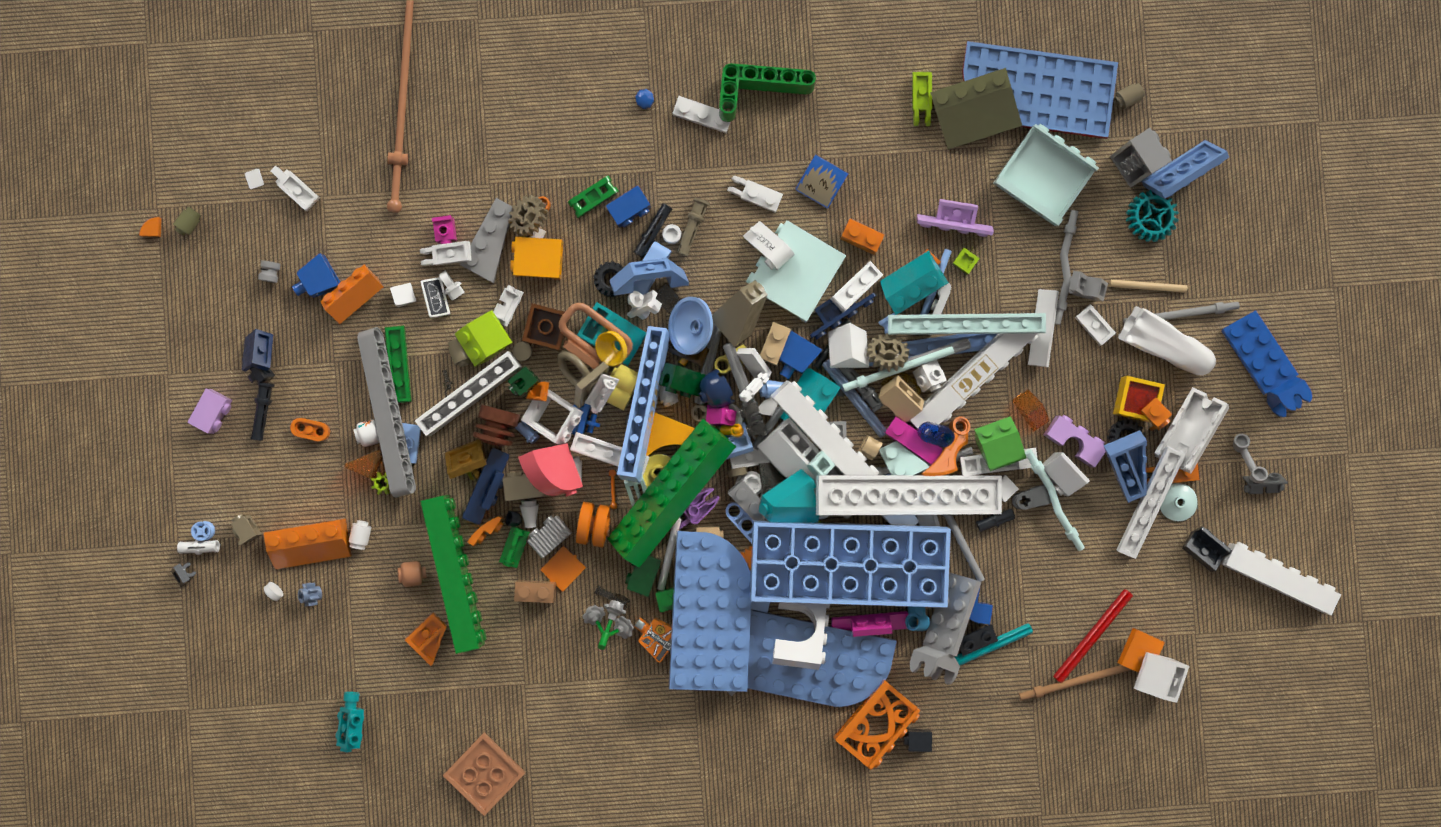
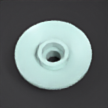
M1173 483L1160 510L1170 520H1187L1196 511L1197 496L1188 485ZM1179 499L1183 500V504L1181 506H1179L1177 503Z

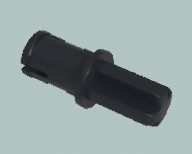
M1012 509L1003 511L1002 514H991L992 516L976 521V524L981 533L993 527L999 528V525L1014 520L1015 514Z

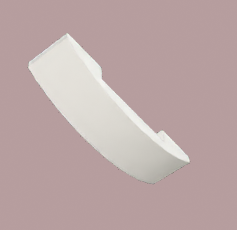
M1036 448L1024 449L1025 452L1031 449L1037 458ZM982 454L960 457L963 476L1031 468L1032 465L1026 456L1024 460L990 472Z

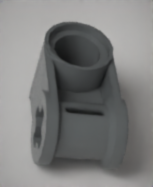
M1044 484L1018 492L1012 497L1013 506L1023 510L1051 503L1048 490ZM1022 498H1025L1026 501L1023 502V504H1020L1019 501L1022 500Z

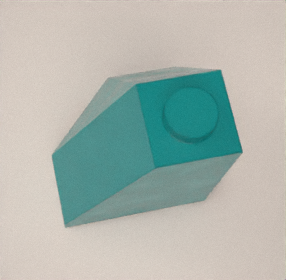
M802 469L762 495L758 512L769 522L817 523L820 515H816V496L814 492L816 485L814 480Z

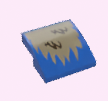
M815 154L795 190L822 206L829 208L849 173Z

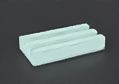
M642 475L640 483L644 493L647 487ZM624 480L633 507L635 500L630 486H634L637 498L639 499L641 494L637 484L640 483Z

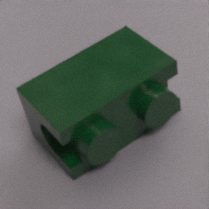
M665 363L659 385L666 387L665 391L676 394L679 391L680 396L691 398V395L699 397L701 392L700 383L705 374L678 365Z
M525 366L508 380L510 384L508 388L515 396L525 398L528 392L541 381L530 368Z
M649 555L640 567L635 566L633 572L628 573L625 584H628L627 589L648 597L662 559Z

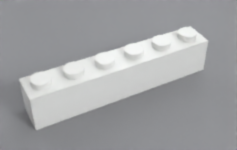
M507 351L417 418L415 422L426 436H432L522 369V366L513 354Z
M1229 543L1228 547L1232 551L1223 558L1220 563L1221 565L1317 611L1332 615L1341 594L1335 592V587L1325 583L1324 586L1317 583L1318 579L1309 575L1304 577L1300 575L1301 571L1292 567L1287 569L1283 567L1282 562L1272 558L1270 561L1265 558L1266 555L1262 552L1255 550L1253 553L1247 550L1248 546L1243 543Z

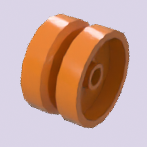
M583 502L578 520L576 543L586 545L592 533L593 546L604 547L609 531L611 506L600 505L595 516L594 503Z

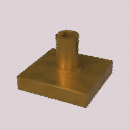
M479 439L445 453L447 474L450 479L467 473L470 480H474L473 475L477 479L480 476L478 468L487 465L484 445Z

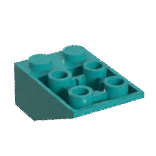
M596 302L593 310L631 338L633 343L632 351L623 362L628 366L645 339L646 332ZM588 316L577 336L595 346L597 337L609 330ZM615 341V348L620 351L621 346L618 341Z

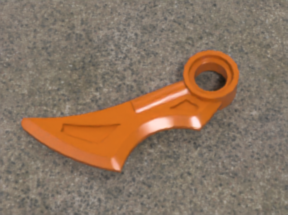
M959 416L950 422L949 430L951 436L937 460L922 473L923 476H943L958 470L956 457L959 450L968 444V432L970 431V423L965 417ZM957 422L963 424L964 429L962 432L956 429Z

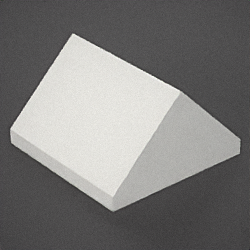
M848 323L828 332L830 368H869L867 334L865 330Z

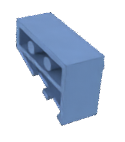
M1140 430L1104 445L1120 489L1128 503L1147 495V440Z

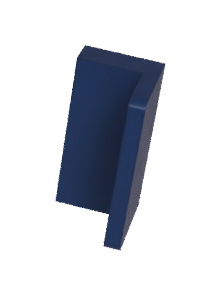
M255 329L245 337L242 371L246 372L251 367L265 371L270 369L273 334Z

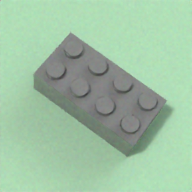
M1151 128L1131 139L1110 156L1130 188L1172 161L1169 151L1161 145L1158 134L1152 131Z

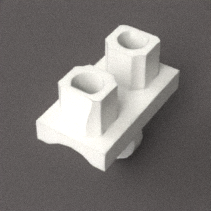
M654 290L644 295L638 291L629 293L628 304L632 306V309L627 313V316L630 318L638 316L643 320L649 316L650 312L653 314L658 313L662 303L656 300L658 293Z

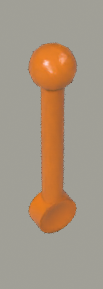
M612 469L609 471L612 497L610 506L614 510L618 505L615 502L616 471Z

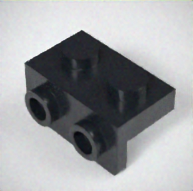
M1204 527L1192 531L1182 547L1183 550L1211 573L1217 570L1223 558L1232 551L1224 542L1220 541Z

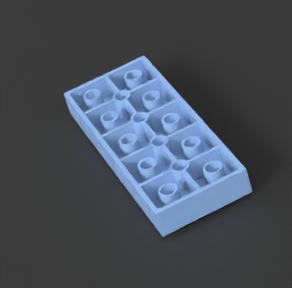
M753 520L750 599L756 602L948 607L951 529L938 526L778 523Z

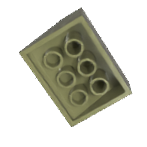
M1006 68L930 92L948 150L1022 126Z

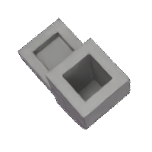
M1073 271V275L1069 278L1068 293L1103 302L1108 283L1101 278L1088 277L1080 271Z

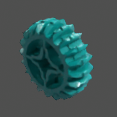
M1151 190L1147 191L1146 194L1142 192L1139 194V197L1133 198L1134 203L1131 202L1128 205L1131 209L1127 210L1126 214L1131 217L1126 218V221L1132 223L1128 228H1134L1135 230L1132 234L1139 233L1138 239L1140 240L1144 236L1146 242H1149L1151 238L1153 242H1157L1158 239L1164 240L1165 235L1170 236L1172 234L1171 230L1176 229L1173 223H1177L1179 219L1174 216L1178 215L1179 212L1174 211L1173 208L1177 204L1171 205V197L1166 200L1152 193ZM1150 202L1157 203V204L1160 205L1162 208H1161V209H1157V208H1155L1154 205L1151 204ZM1142 205V210L1144 214L1143 217L1139 219V209ZM1159 213L1155 218L1146 220L1149 215ZM1163 214H1165L1166 220L1164 226L1162 227L1161 217ZM1142 224L1150 225L1155 231L1146 229Z

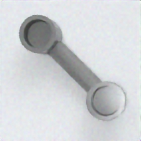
M1245 434L1236 435L1233 440V448L1241 453L1251 472L1250 480L1255 483H1263L1268 477V472L1263 467H1257L1247 448L1250 444V438Z

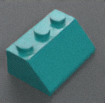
M930 251L925 252L880 281L885 298L895 315L900 314L949 284Z
M808 367L797 382L802 389L800 393L804 397L808 395L815 403L813 407L817 411L821 409L823 412H825L841 388ZM783 412L780 418L786 420L790 417Z

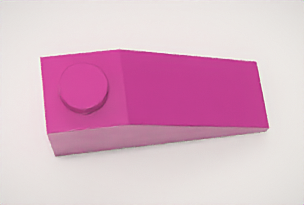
M895 417L885 432L886 436L897 441L930 465L937 460L943 451L938 445L897 417Z

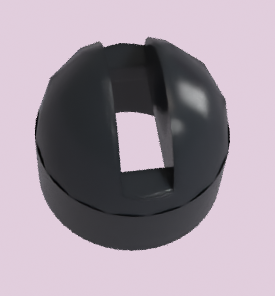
M509 511L505 518L506 525L511 527L520 525L522 521L521 515L515 511Z

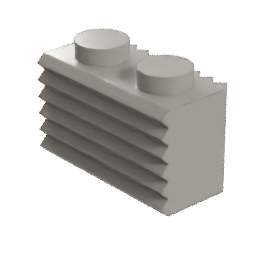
M551 515L543 522L544 527L540 530L536 528L528 535L530 539L527 542L541 558H544L573 533L558 515L554 518Z

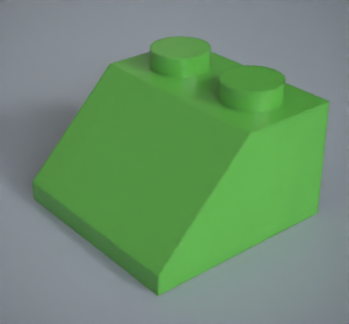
M1011 416L974 429L976 444L990 472L1026 459L1019 432Z

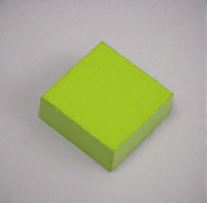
M963 248L952 264L968 275L980 258L966 248Z

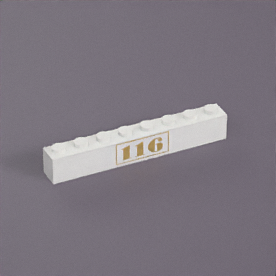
M997 334L941 386L942 388L935 391L924 401L922 411L910 419L911 423L925 437L934 434L941 422L945 423L948 421L955 409L959 410L966 404L965 400L967 398L975 396L980 391V386L984 383H989L999 369L1003 370L1009 364L1008 361L1013 356L1017 357L1020 355L1027 343L1031 344L1037 339V334Z

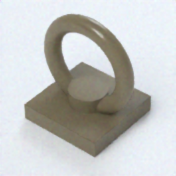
M562 351L558 354V366L566 379L576 387L574 405L580 409L585 404L601 374L608 375L609 366L602 362L592 372H589L586 365L576 355L568 351ZM565 359L571 361L583 375L580 379H577L571 373L565 363Z

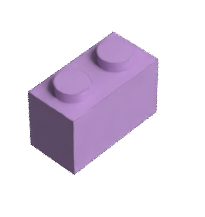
M205 389L187 423L206 433L214 434L220 429L223 416L227 415L230 411L232 400L213 389Z

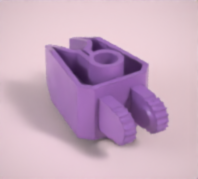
M705 488L700 491L684 511L683 516L685 518L681 520L679 529L688 523L698 524L715 507L720 498L716 495L705 502L706 496L714 488Z

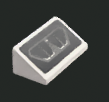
M441 278L420 281L429 317L434 319L450 315Z

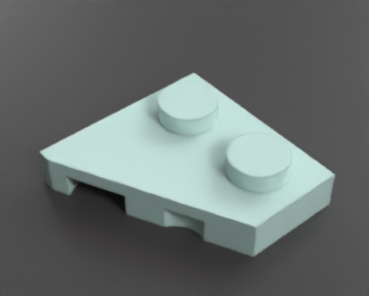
M897 441L879 450L891 475H918L929 468L928 464Z

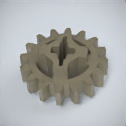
M529 195V197L523 196V201L517 200V206L512 205L514 211L509 212L512 218L508 222L512 223L510 228L515 233L527 237V235L533 236V231L538 233L539 227H544L542 222L547 220L544 214L548 210L545 209L546 204L538 197Z
M886 333L885 337H882L879 334L878 339L872 338V343H868V361L873 362L874 368L880 366V371L884 368H887L888 372H890L891 368L898 371V366L903 368L904 363L908 362V344L902 343L903 338L896 339V335L889 337L888 333Z

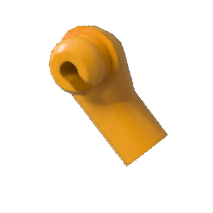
M740 424L733 426L721 425L720 432L724 435L739 438L744 434V429Z

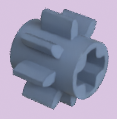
M315 582L302 584L303 588L298 590L300 603H304L305 606L318 605L317 601L322 599L321 588L315 586Z

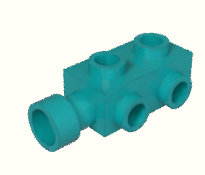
M344 692L343 701H345V707H340V711L337 714L339 724L338 731L335 734L337 739L336 746L341 747L340 751L352 752V749L360 748L364 709L356 707L359 701V692Z

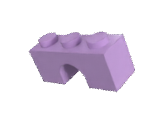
M1065 415L1055 416L1043 435L1059 446L1064 445L1068 438H1075L1079 442V450L1075 457L1089 467H1096L1106 452L1104 449L1105 442L1098 437L1092 438L1089 436V431L1082 426L1076 427L1073 425V420Z

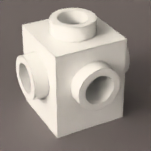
M937 360L924 364L913 371L922 392L930 390L932 393L942 388L941 384L947 381Z

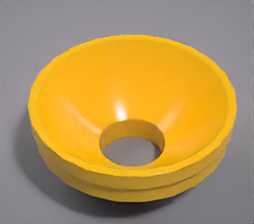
M607 331L597 337L595 347L597 355L602 362H605L608 366H617L625 360L627 346L622 336L614 331ZM615 341L619 342L621 346L620 351L615 348Z

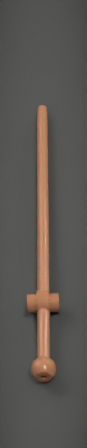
M406 0L394 153L388 152L387 159L388 164H393L391 200L387 203V209L393 213H399L402 209V204L399 201L402 165H408V154H403L402 150L414 0Z

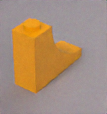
M655 413L646 456L664 446L682 445L695 428Z

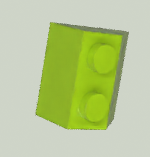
M492 310L466 324L455 333L456 338L474 367L488 362L513 343Z

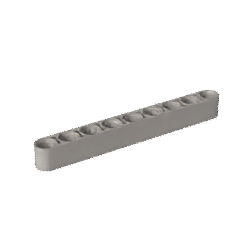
M375 327L359 332L357 338L389 489L392 496L397 498L414 493L416 485L382 331Z

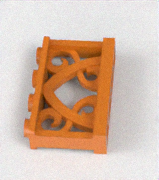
M883 680L878 689L873 691L835 734L834 739L870 770L873 767L877 768L883 760L882 756L886 752H891L894 748V742L898 737L902 738L906 734L908 725L917 721L920 716V709L889 682ZM890 690L900 700L890 703L885 692ZM880 704V709L884 706L885 709L877 712L874 710V706ZM903 704L907 706L908 714L904 718H900L899 712L903 710L897 709L893 711V707ZM887 713V732L880 735H868L869 723L865 716L867 714L881 716ZM895 722L900 723L895 729ZM859 724L865 725V731L863 735L861 734L863 729H857V726ZM847 737L859 741L857 750L845 741ZM883 741H885V742L881 745V747H880V745L878 744V742H883ZM864 742L867 743L866 749L868 752L870 747L875 748L874 755L866 757L862 754Z

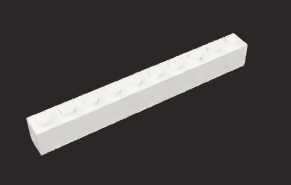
M786 380L770 396L821 451H824L843 475L879 474V471L873 465L869 467L865 463L867 459L860 451L856 453L852 449L854 445L847 437L843 439L839 435L840 429L834 423L830 425L826 421L827 415L821 409L817 411L813 407L814 401L808 395L804 397L800 393L802 389L795 381L791 383ZM881 515L890 525L915 526L919 522L915 517L916 515Z

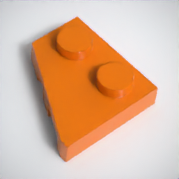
M433 612L405 638V641L432 666L447 625Z

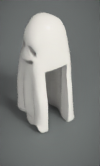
M1134 307L1121 333L1118 334V338L1144 352L1165 359L1174 366L1195 375L1210 373L1216 364L1215 355L1209 348L1195 338L1184 335L1169 322L1144 308Z

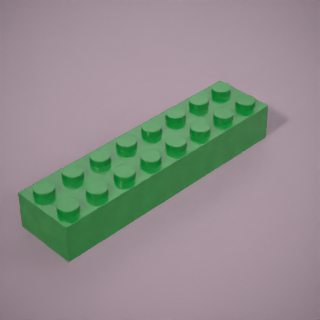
M702 419L618 526L612 531L607 540L625 560L640 567L736 446L716 427Z
M450 495L422 500L420 502L455 652L458 654L479 649L485 644L484 641L487 640L485 630L481 629L480 625L482 615L480 610L477 611L476 603H478V598L471 586L473 584V576L471 573H468L467 569L469 559L467 554L463 552L465 542L458 530L460 528V521L458 516L455 517L454 509H456L455 500Z

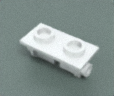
M510 285L504 288L499 299L504 302L503 306L497 303L493 311L499 322L506 327L511 321L524 293Z
M601 374L585 401V404L591 405L593 413L601 412L619 379Z

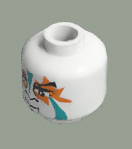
M375 420L360 422L356 425L354 433L357 444L361 443L363 447L379 443Z

